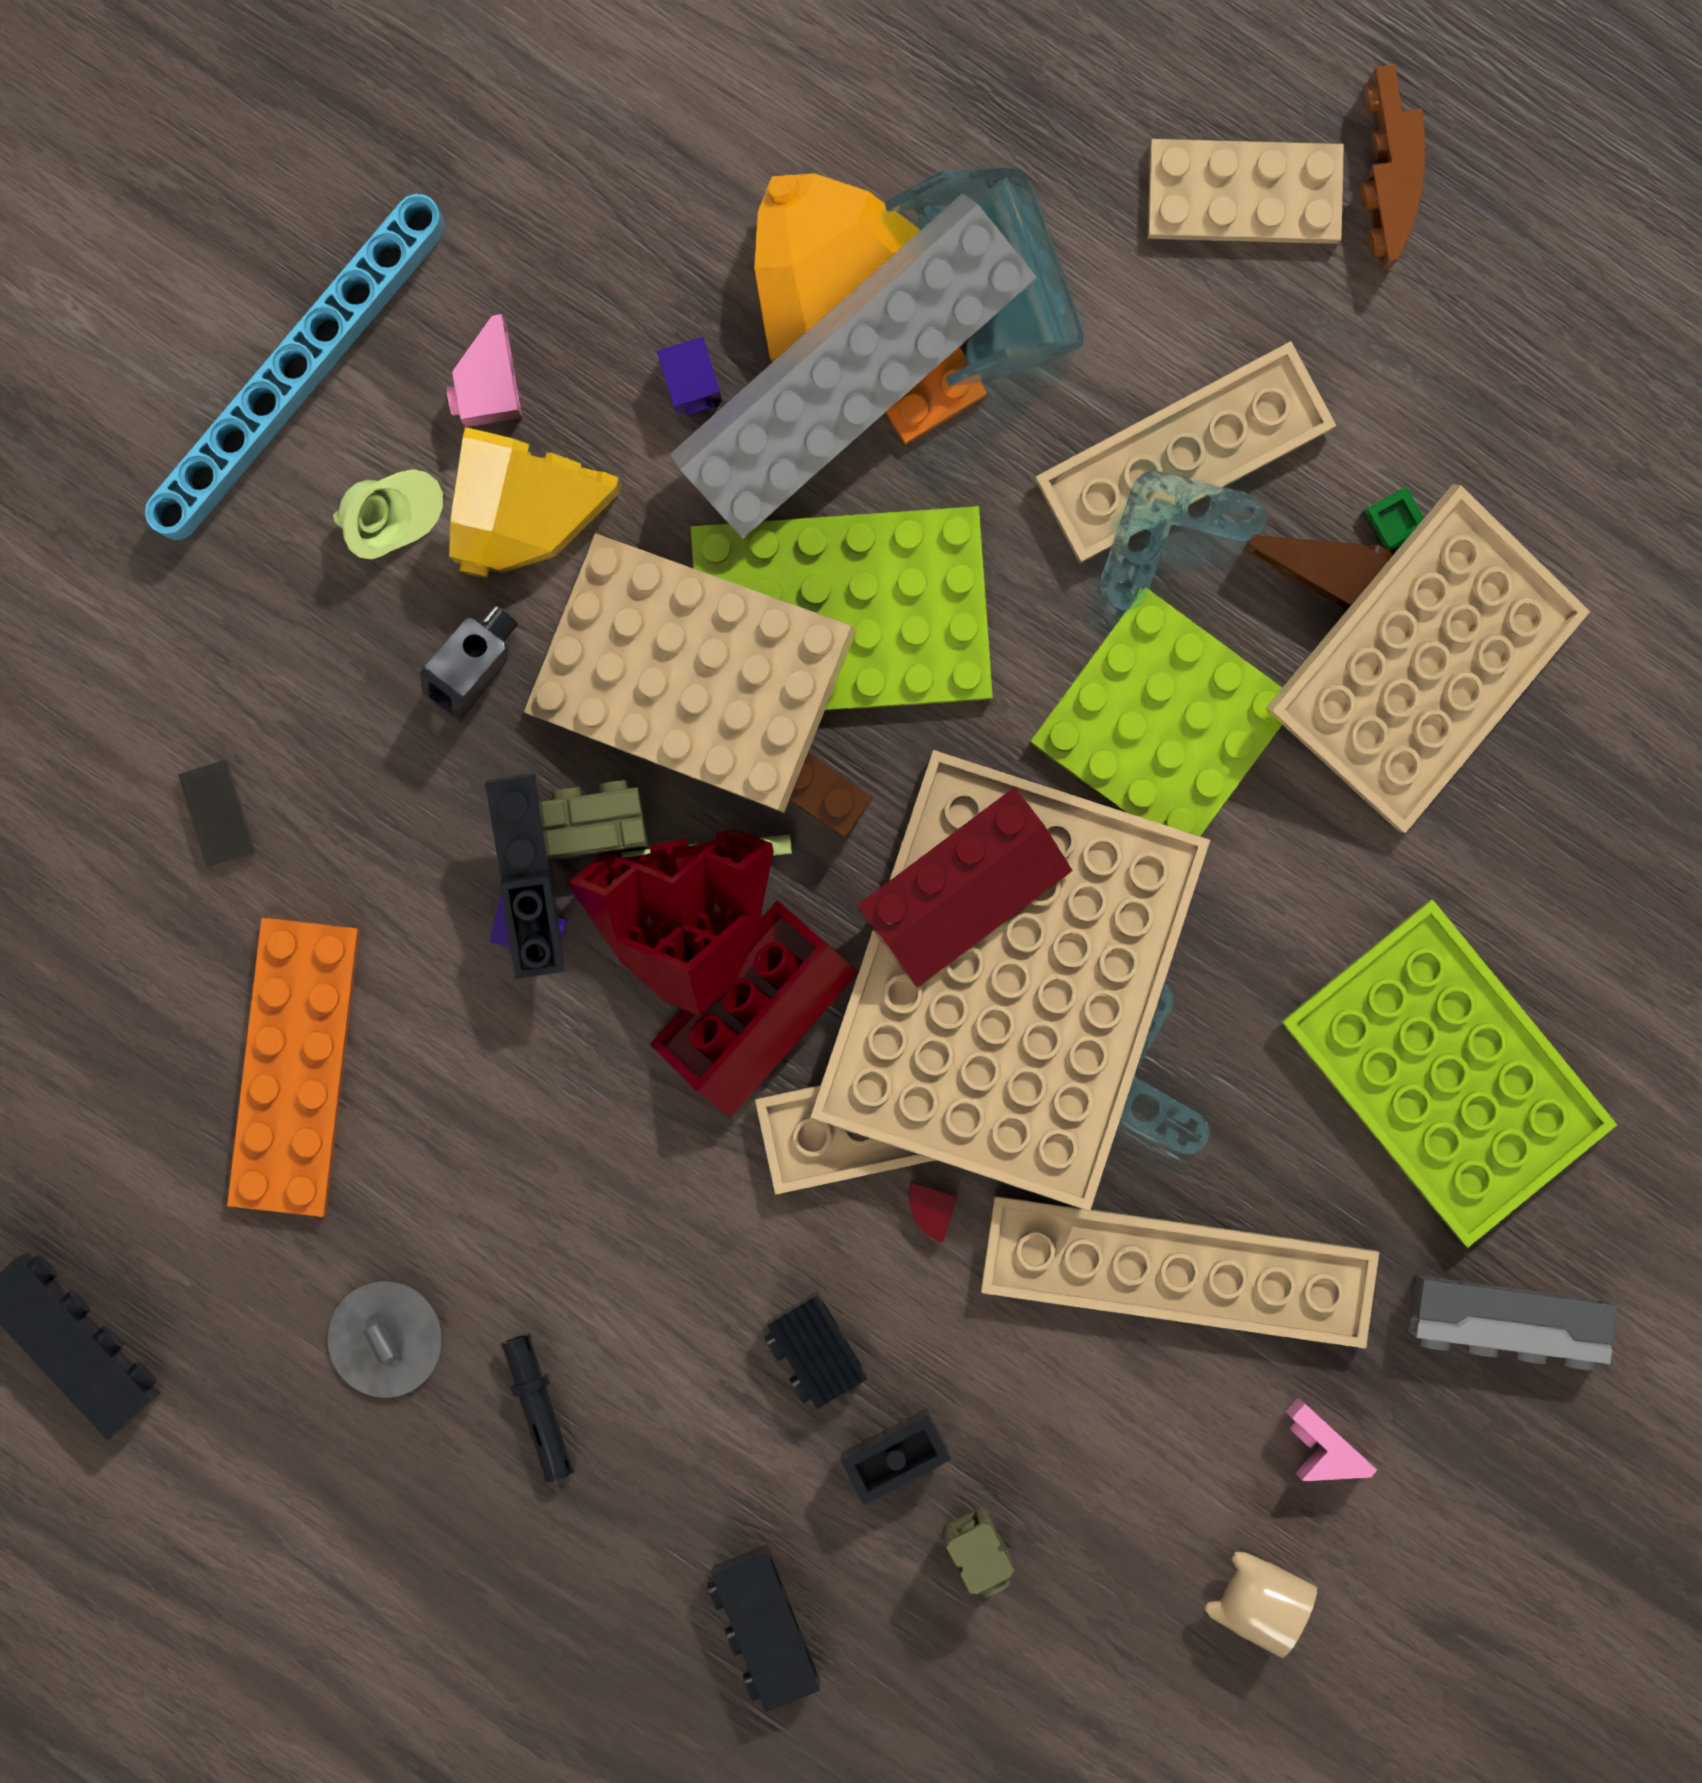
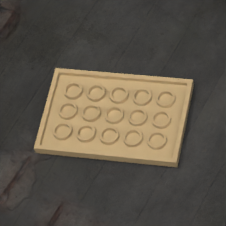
M1452 484L1265 709L1395 829L1406 833L1590 611L1461 485Z
M595 533L524 712L784 813L857 629L843 622Z

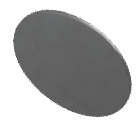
M389 1281L369 1283L348 1294L334 1311L327 1336L331 1361L342 1379L359 1392L381 1398L404 1395L423 1384L432 1374L439 1361L443 1342L439 1318L428 1300L409 1286Z

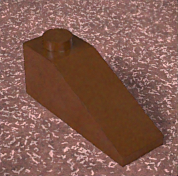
M1253 535L1243 548L1245 552L1345 612L1393 556L1391 552L1376 544H1371L1368 548L1363 544L1257 535Z

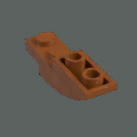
M1395 64L1375 67L1368 79V84L1363 86L1365 109L1367 113H1374L1377 130L1371 133L1372 152L1376 161L1382 160V164L1371 167L1365 176L1366 181L1360 184V195L1363 209L1365 211L1371 210L1374 228L1368 231L1369 249L1372 258L1379 257L1381 271L1389 270L1393 267L1410 236L1419 208L1425 171V129L1422 108L1403 111Z

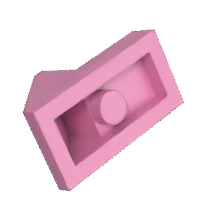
M1297 1398L1285 1411L1295 1421L1289 1429L1310 1448L1317 1442L1320 1444L1296 1471V1475L1302 1481L1370 1478L1377 1471L1374 1466L1300 1398Z

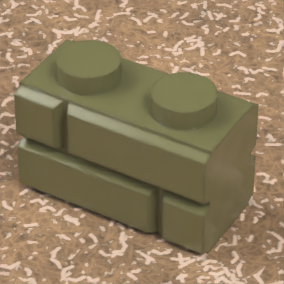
M620 780L599 784L600 793L581 796L580 787L551 791L552 800L541 802L551 860L555 861L648 847L640 789L638 787L629 788L628 780Z
M979 1507L946 1524L943 1530L946 1548L956 1567H959L960 1575L969 1593L977 1595L982 1592L984 1597H989L1007 1588L1010 1585L1008 1578L1012 1577L1014 1568L1010 1554L1000 1534L997 1533L996 1526L987 1509Z

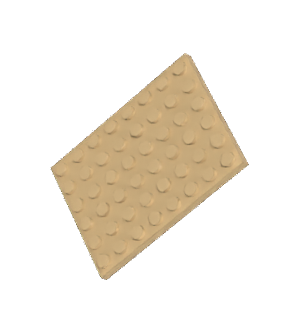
M933 750L890 880L1013 787H1016L1043 822L1073 871L918 989L874 931H872L810 1118L1090 1211L1210 840Z

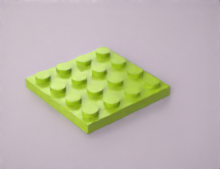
M1144 586L1029 743L1121 811L1201 836L1283 725L1265 709L1282 687Z

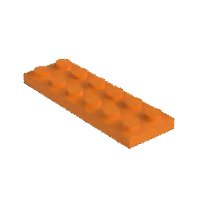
M261 917L227 1206L325 1217L327 1215L359 944V928Z

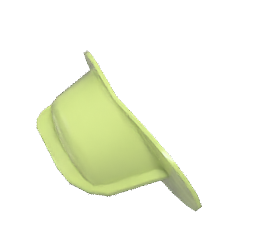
M415 469L402 471L379 481L365 480L354 484L344 494L339 510L333 514L335 523L343 529V537L348 549L359 558L374 559L412 543L429 533L438 522L443 509V492L438 481L427 472Z

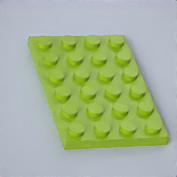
M979 506L762 521L743 539L730 524L691 526L693 569L843 622L857 629L825 711L993 699Z
M1433 899L1423 904L1281 1021L1287 1031L1463 1246L1467 1248L1617 1126L1616 1122Z

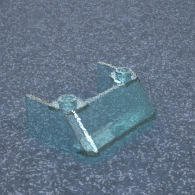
M1016 168L942 170L884 202L887 212L916 210L921 230L958 196L964 193L981 207L1037 276L1032 283L981 327V333L969 339L966 353L968 366L946 377L949 386L993 381L1062 357L1082 346L1084 341L1082 324L1034 189L1023 172Z

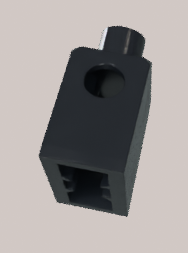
M495 607L482 624L471 617L466 618L420 672L422 693L461 722L507 662L508 646L504 642L518 626L515 619L499 607ZM473 651L483 653L480 657H471L467 654Z

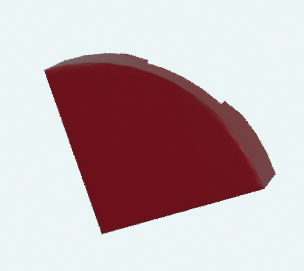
M911 1181L909 1204L916 1223L928 1236L943 1243L957 1195Z

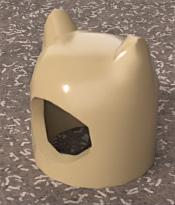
M1234 1552L1231 1560L1237 1569L1235 1575L1230 1580L1222 1599L1208 1602L1204 1610L1211 1619L1229 1628L1237 1635L1284 1658L1292 1650L1308 1622L1316 1600L1317 1587L1272 1563L1263 1561L1246 1552Z

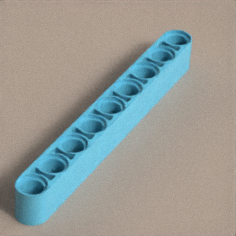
M413 194L404 198L160 485L150 497L145 508L146 520L152 529L173 540H181L191 535L432 251L444 234L445 222L438 206L431 198L423 194ZM426 211L433 215L432 222L426 229L416 231L409 228V221L415 213ZM397 248L401 250V258L393 267L385 268L378 265V258L385 249ZM359 284L370 287V294L366 301L358 305L348 303L347 296L352 287ZM326 321L337 322L339 329L336 337L327 342L317 340V329L322 323ZM297 357L305 358L307 360L305 373L299 378H287L285 370L288 362ZM265 394L275 395L276 406L274 410L268 415H256L254 407L257 399ZM236 430L243 431L245 441L242 448L233 453L225 452L223 444L226 436ZM204 467L212 468L214 475L211 484L206 489L195 490L192 483L195 472ZM179 504L182 509L180 521L174 526L164 527L161 520L164 509L169 505Z

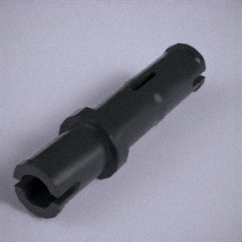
M528 1333L506 1340L500 1345L504 1350L514 1384L510 1386L513 1396H519L530 1435L545 1476L544 1480L548 1483L569 1476V1474H573L575 1470L572 1467L546 1387L550 1384L548 1375L541 1372L531 1341L532 1337Z

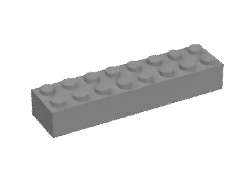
M962 193L670 455L683 474L743 539L1032 283L1037 276L981 207Z

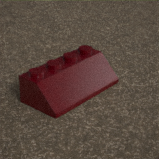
M1013 787L868 896L857 907L858 912L918 989L1069 875L1073 870L1043 822L1016 787Z
M777 900L760 919L757 937L731 988L700 1016L680 1009L650 1045L701 1096L731 1118L859 972Z

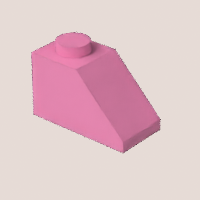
M502 314L493 315L452 371L455 386L447 387L451 415H460V420L465 427L523 418L507 324Z

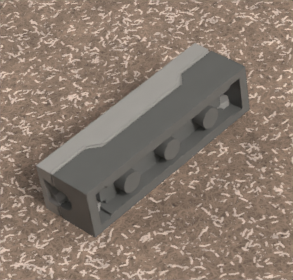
M1415 1275L1411 1306L1412 1316L1409 1321L1408 1333L1416 1338H1421V1347L1449 1351L1450 1343L1469 1345L1468 1353L1498 1357V1351L1501 1349L1516 1351V1359L1525 1362L1546 1364L1547 1356L1565 1358L1564 1366L1582 1370H1594L1595 1362L1611 1363V1345H1613L1618 1306L1602 1300Z

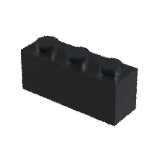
M768 1545L714 1565L712 1570L713 1580L707 1582V1587L716 1610L725 1608L731 1626L725 1628V1633L733 1654L736 1656L742 1653L749 1669L748 1672L743 1673V1679L751 1700L756 1701L760 1699L765 1712L820 1691V1677Z

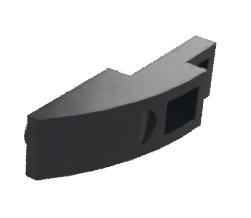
M531 773L486 780L485 787L501 877L500 889L515 978L564 972L565 966L554 878L536 775Z

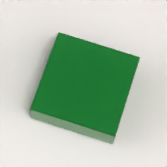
M1407 486L1362 511L1380 546L1388 551L1402 545L1424 519Z

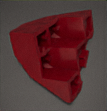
M737 829L717 832V839L714 841L691 846L688 845L687 838L650 845L649 854L623 858L621 851L602 854L569 881L572 892L620 962L663 1001L698 1016L731 988L757 937L774 849L771 842Z

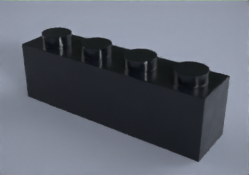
M30 1252L18 1256L0 1272V1325L108 1440L118 1434L160 1394L153 1386L157 1381L150 1370L142 1363L136 1361L133 1364L121 1351L123 1348L122 1341L111 1329L106 1326L99 1328L87 1315L90 1312V1308L77 1293L72 1290L67 1293L55 1280L57 1272L46 1259L40 1255L33 1257Z

